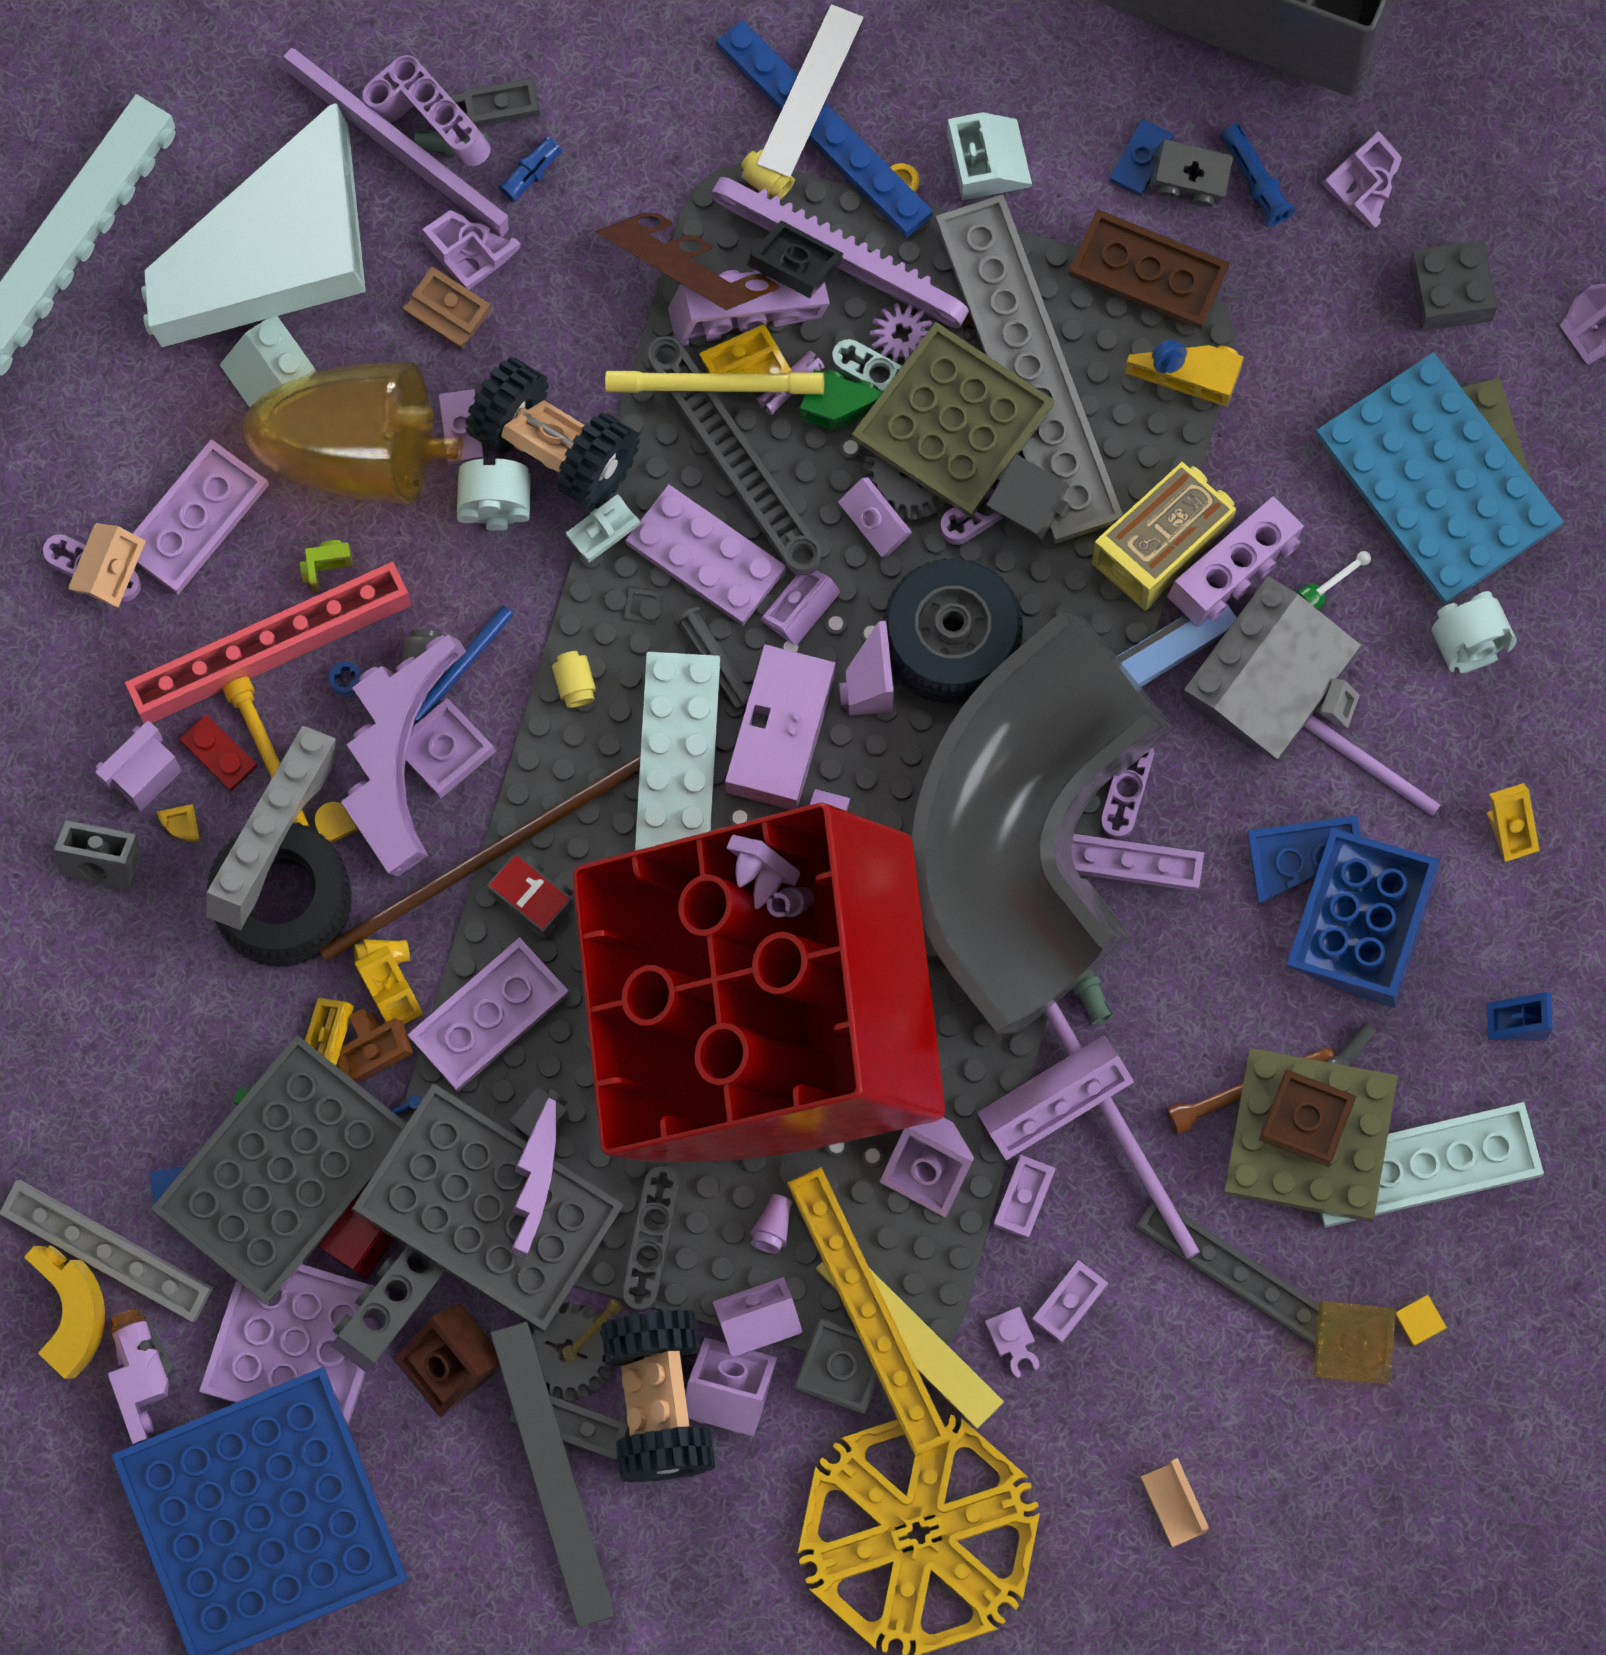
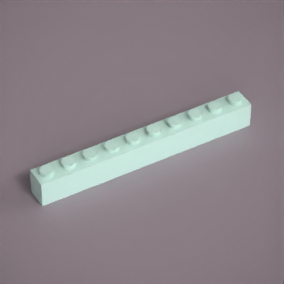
M137 94L0 281L1 376L10 368L13 360L11 355L18 346H25L33 334L32 326L39 317L45 318L51 311L54 304L52 298L58 290H65L74 277L73 269L80 260L84 262L90 257L94 250L95 244L93 242L100 232L106 233L111 228L115 219L113 214L119 205H126L131 200L135 192L134 185L140 176L146 177L152 171L155 165V155L161 147L163 149L168 148L175 137L176 132L172 116Z

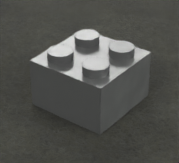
M1484 240L1413 250L1409 267L1422 331L1493 321L1497 310V303Z

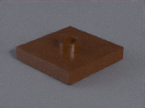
M1286 1069L1260 1134L1259 1141L1330 1167L1357 1096Z

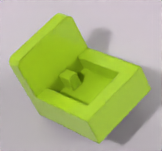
M329 540L322 542L320 547L306 548V561L300 562L303 583L309 582L313 593L320 592L317 571L353 566L349 543H342L340 540Z

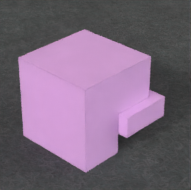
M149 720L141 727L137 725L132 730L134 734L104 764L99 762L96 765L97 770L95 771L99 780L110 791L115 788L139 812L182 772L175 756L160 743L163 738L159 730Z

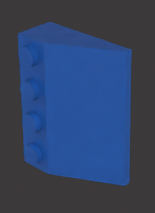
M1331 828L1287 962V967L1359 998L1395 1008L1437 880L1439 859Z

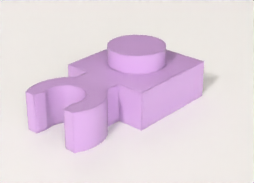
M1020 1306L985 1321L999 1357L1011 1354L1010 1370L1016 1379L1021 1377L1017 1366L1021 1360H1028L1032 1364L1034 1371L1039 1370L1038 1358L1032 1352L1027 1351L1025 1347L1034 1343L1035 1340Z

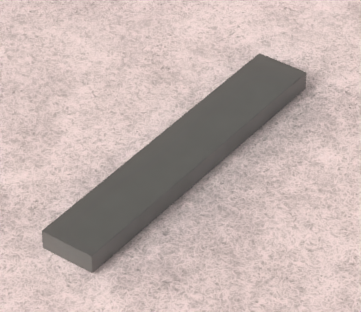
M1152 1201L1135 1226L1137 1230L1324 1354L1326 1353L1346 1321L1176 1209L1200 1251L1197 1255L1187 1259L1154 1201Z

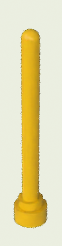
M248 676L240 677L227 683L222 690L228 703H233L235 708L240 709L272 779L281 763L253 705L255 689ZM301 810L293 823L298 822L303 826H309L303 810Z

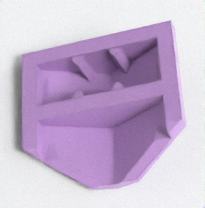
M1606 283L1591 285L1577 296L1569 309L1566 319H1563L1560 324L1562 330L1588 365L1606 355Z

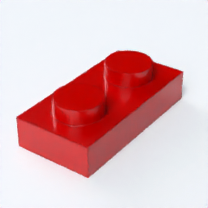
M207 715L201 718L179 739L231 792L258 767Z

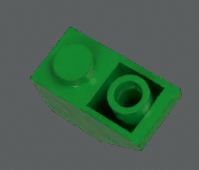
M814 369L813 373H824V394H805L800 407V420L836 431L864 418L883 391L878 390L876 385L867 381L855 383L846 380L842 374L833 370L826 369L821 372Z

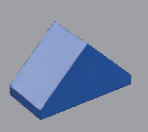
M1549 992L1487 1003L1488 1040H1546L1553 1030L1552 995Z

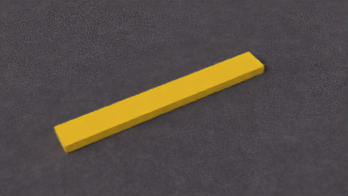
M822 1167L787 1182L788 1189L914 1456H920L950 1442L949 1435Z

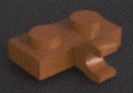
M362 1008L351 1014V1021L358 1038L341 1048L338 1064L341 1071L359 1084L412 1055L413 1051L403 1021L394 1018L379 1026L378 1019L373 1012L367 1015L365 1009Z

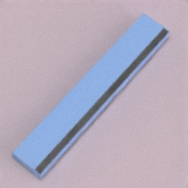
M1225 603L1227 608L1216 620L1211 621L1208 618L1199 627L1184 615L1116 657L1139 686L1142 687L1221 639L1237 617L1227 603Z

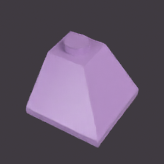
M879 621L846 669V682L839 683L841 705L848 704L849 716L893 712L894 691L886 621Z
M943 1117L935 1122L904 1128L880 1179V1183L946 1218L974 1157L954 1123Z

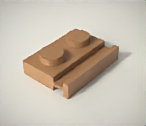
M431 267L413 292L410 301L402 309L406 314L463 350L466 342L474 335L491 311L492 306L442 272Z

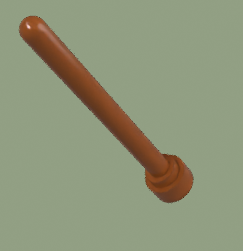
M1324 1047L1302 1058L1326 1062L1334 1056V1051L1329 1047ZM1243 1083L1192 1105L1188 1102L1184 1104L1177 1102L1166 1107L1165 1112L1168 1119H1173L1175 1126H1172L1175 1134L1179 1135L1192 1129L1191 1125L1197 1123V1118L1241 1099Z

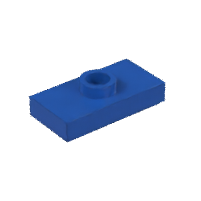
M1142 119L1111 174L1109 182L1141 197L1151 179L1158 145L1164 139L1172 141L1174 134Z

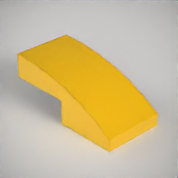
M387 945L355 962L385 1022L396 1018L403 1021L405 1025L423 1015L410 986Z

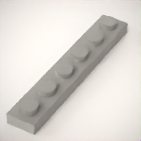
M22 1180L15 1181L0 1211V1215L191 1322L197 1321L213 1290L212 1286Z

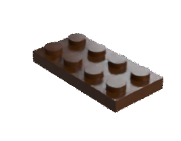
M1097 209L1069 270V276L1202 330L1230 263Z

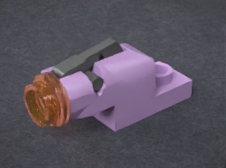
M139 1309L129 1310L111 1318L113 1327L110 1329V1332L115 1341L118 1366L123 1365V1368L108 1373L133 1445L150 1439L148 1434L154 1432V1427L147 1410L140 1412L139 1408L168 1397L169 1380L167 1376L174 1368V1364L155 1331L148 1324L146 1317L141 1316Z

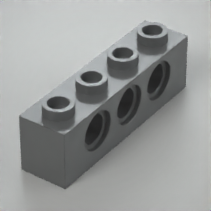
M402 1243L399 1244V1247L403 1249L400 1256L396 1260L390 1256L378 1271L377 1275L382 1279L376 1287L373 1288L368 1284L355 1301L360 1306L355 1314L351 1317L346 1313L333 1329V1332L338 1336L331 1347L367 1374L446 1272ZM407 1261L419 1262L424 1272H413L408 1267ZM385 1290H397L402 1296V1301L390 1300ZM372 1317L376 1319L380 1324V1329H369L364 1324L363 1318Z

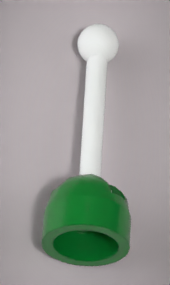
M1366 551L1359 552L1355 561L1322 586L1314 583L1306 584L1298 589L1296 593L1317 610H1320L1326 601L1325 592L1360 565H1368L1371 561L1370 554Z

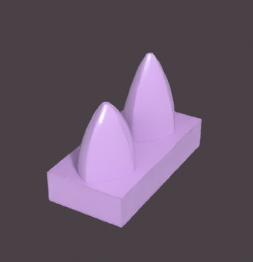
M732 835L727 849L738 857L736 862L738 887L747 885L756 877L754 884V909L757 910L764 906L769 898L773 897L772 894L777 892L781 883L796 885L801 872L769 846L759 840Z

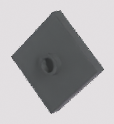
M819 1317L793 1390L865 1416L878 1377L856 1331Z

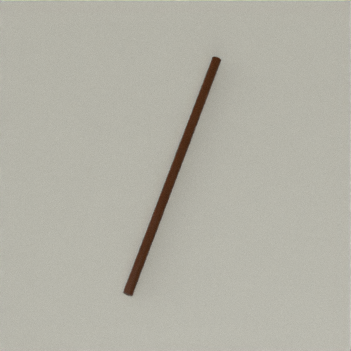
M641 754L332 940L319 950L324 961L330 960L639 773Z

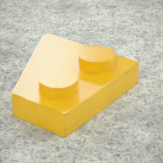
M765 324L699 353L701 362L708 373H792L791 368Z

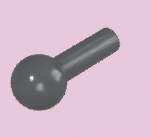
M1364 1022L1341 1053L1334 1055L1326 1062L1350 1066L1376 1033V1030Z

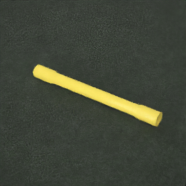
M606 371L605 388L606 392L638 393L641 391L788 392L790 394L823 395L824 373L724 374Z

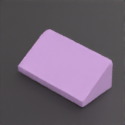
M817 570L809 575H796L761 617V621L788 642L797 645L836 599L840 591L829 576Z

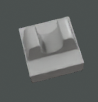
M1333 678L1324 703L1320 704L1315 712L1330 720L1334 725L1348 728L1360 695L1346 680Z

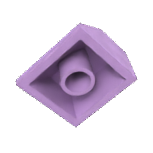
M705 1337L687 1385L685 1396L688 1418L698 1423H707L725 1428L734 1433L754 1436L761 1418L777 1357L753 1350L732 1357L727 1343Z

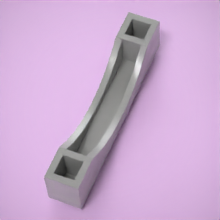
M302 725L206 892V917L241 931L258 900L271 864L289 828L305 804L321 790L335 764L336 738Z

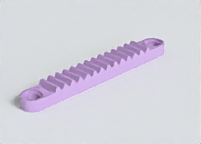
M720 177L710 193L711 197L724 208L769 232L782 220L843 252L842 260L837 268L907 305L912 304L914 309L918 311L923 310L929 317L949 327L960 328L969 313L966 305L960 300L930 285V276L927 275L919 279L918 270L913 269L909 273L906 272L905 263L903 262L894 266L892 256L889 255L881 259L880 250L876 249L871 253L868 252V244L866 242L857 246L855 245L854 236L843 239V230L838 229L833 233L830 232V223L826 222L819 226L815 215L807 220L805 218V210L801 209L794 213L792 203L789 202L781 206L780 197L775 196L772 199H768V192L765 189L756 193L734 180Z

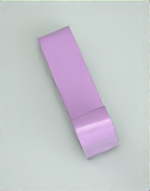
M400 56L364 87L362 97L365 104L389 123L397 121L412 107H415L465 164L469 166L480 165L489 157L490 145L483 134L413 56ZM468 137L470 141L465 144L463 140Z

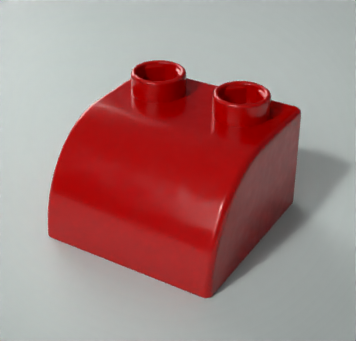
M822 802L580 865L574 870L573 886L601 1150L604 1154L619 1158L660 1162H712L762 1158L802 1152L938 1121L945 1115V1101L912 838L907 833ZM732 835L762 841L801 873L796 885L781 883L776 893H779L780 890L786 887H806L814 895L812 907L808 906L809 909L807 911H803L795 917H775L768 911L767 903L757 910L754 909V884L756 877L747 885L738 887L736 879V862L738 857L727 849Z

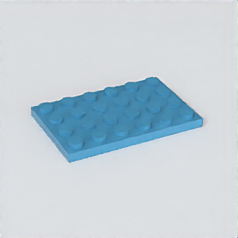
M1434 352L1316 431L1315 435L1444 605L1556 531L1564 523Z

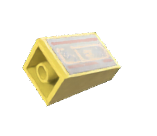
M1183 462L1174 468L1095 541L1092 565L1144 611L1174 583L1232 523L1235 517L1236 508L1233 507V500L1222 490L1216 492L1206 483L1207 478L1199 469L1194 466L1189 468Z

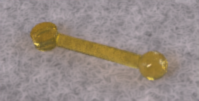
M616 1299L610 1300L607 1303V1309L572 1346L569 1345L563 1349L562 1355L566 1361H574L578 1355L577 1351L601 1327V1324L612 1314L620 1312L622 1308L620 1301Z

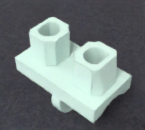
M617 494L567 531L566 536L586 561L590 563L638 527L640 520L630 511L622 498Z

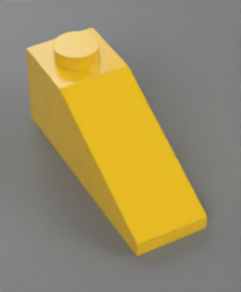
M1210 345L1186 348L1187 356L1179 370L1173 373H1159L1153 366V352L1131 354L1128 356L1125 374L1227 408L1244 359L1243 356L1238 355L1236 350L1227 346H1218L1217 348Z

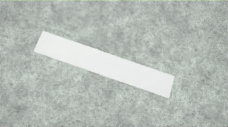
M831 4L757 162L758 165L788 177L791 176L860 27L863 16Z

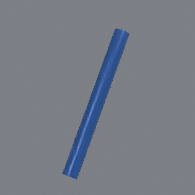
M503 605L465 648L467 652L448 668V671L438 679L427 694L415 718L417 723L433 709L512 618L514 614Z

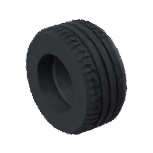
M298 822L293 823L289 828L271 865L290 863L298 865L307 871L313 880L314 897L306 911L296 919L282 924L261 922L250 913L241 931L215 921L223 938L236 952L245 958L248 957L250 961H256L261 965L289 967L290 965H299L301 962L306 963L309 959H315L318 954L321 955L319 950L342 934V929H345L346 921L349 919V912H351L352 890L350 879L339 853L331 842L326 840L325 836L319 834L315 829H311L307 825L303 826ZM238 832L236 837L229 839L228 844L225 843L222 851L218 852V857L214 859L213 866L210 869L211 874L208 875L207 890L241 832Z

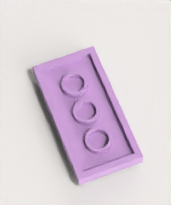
M211 439L134 531V535L146 540L137 565L179 595L269 486L268 480Z
M669 484L641 519L640 525L625 540L627 546L742 626H744L786 571V565Z
M519 937L407 1036L458 1092L569 995V991Z

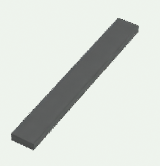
M524 1322L491 1332L577 1625L581 1627L613 1617L615 1612L529 1324Z

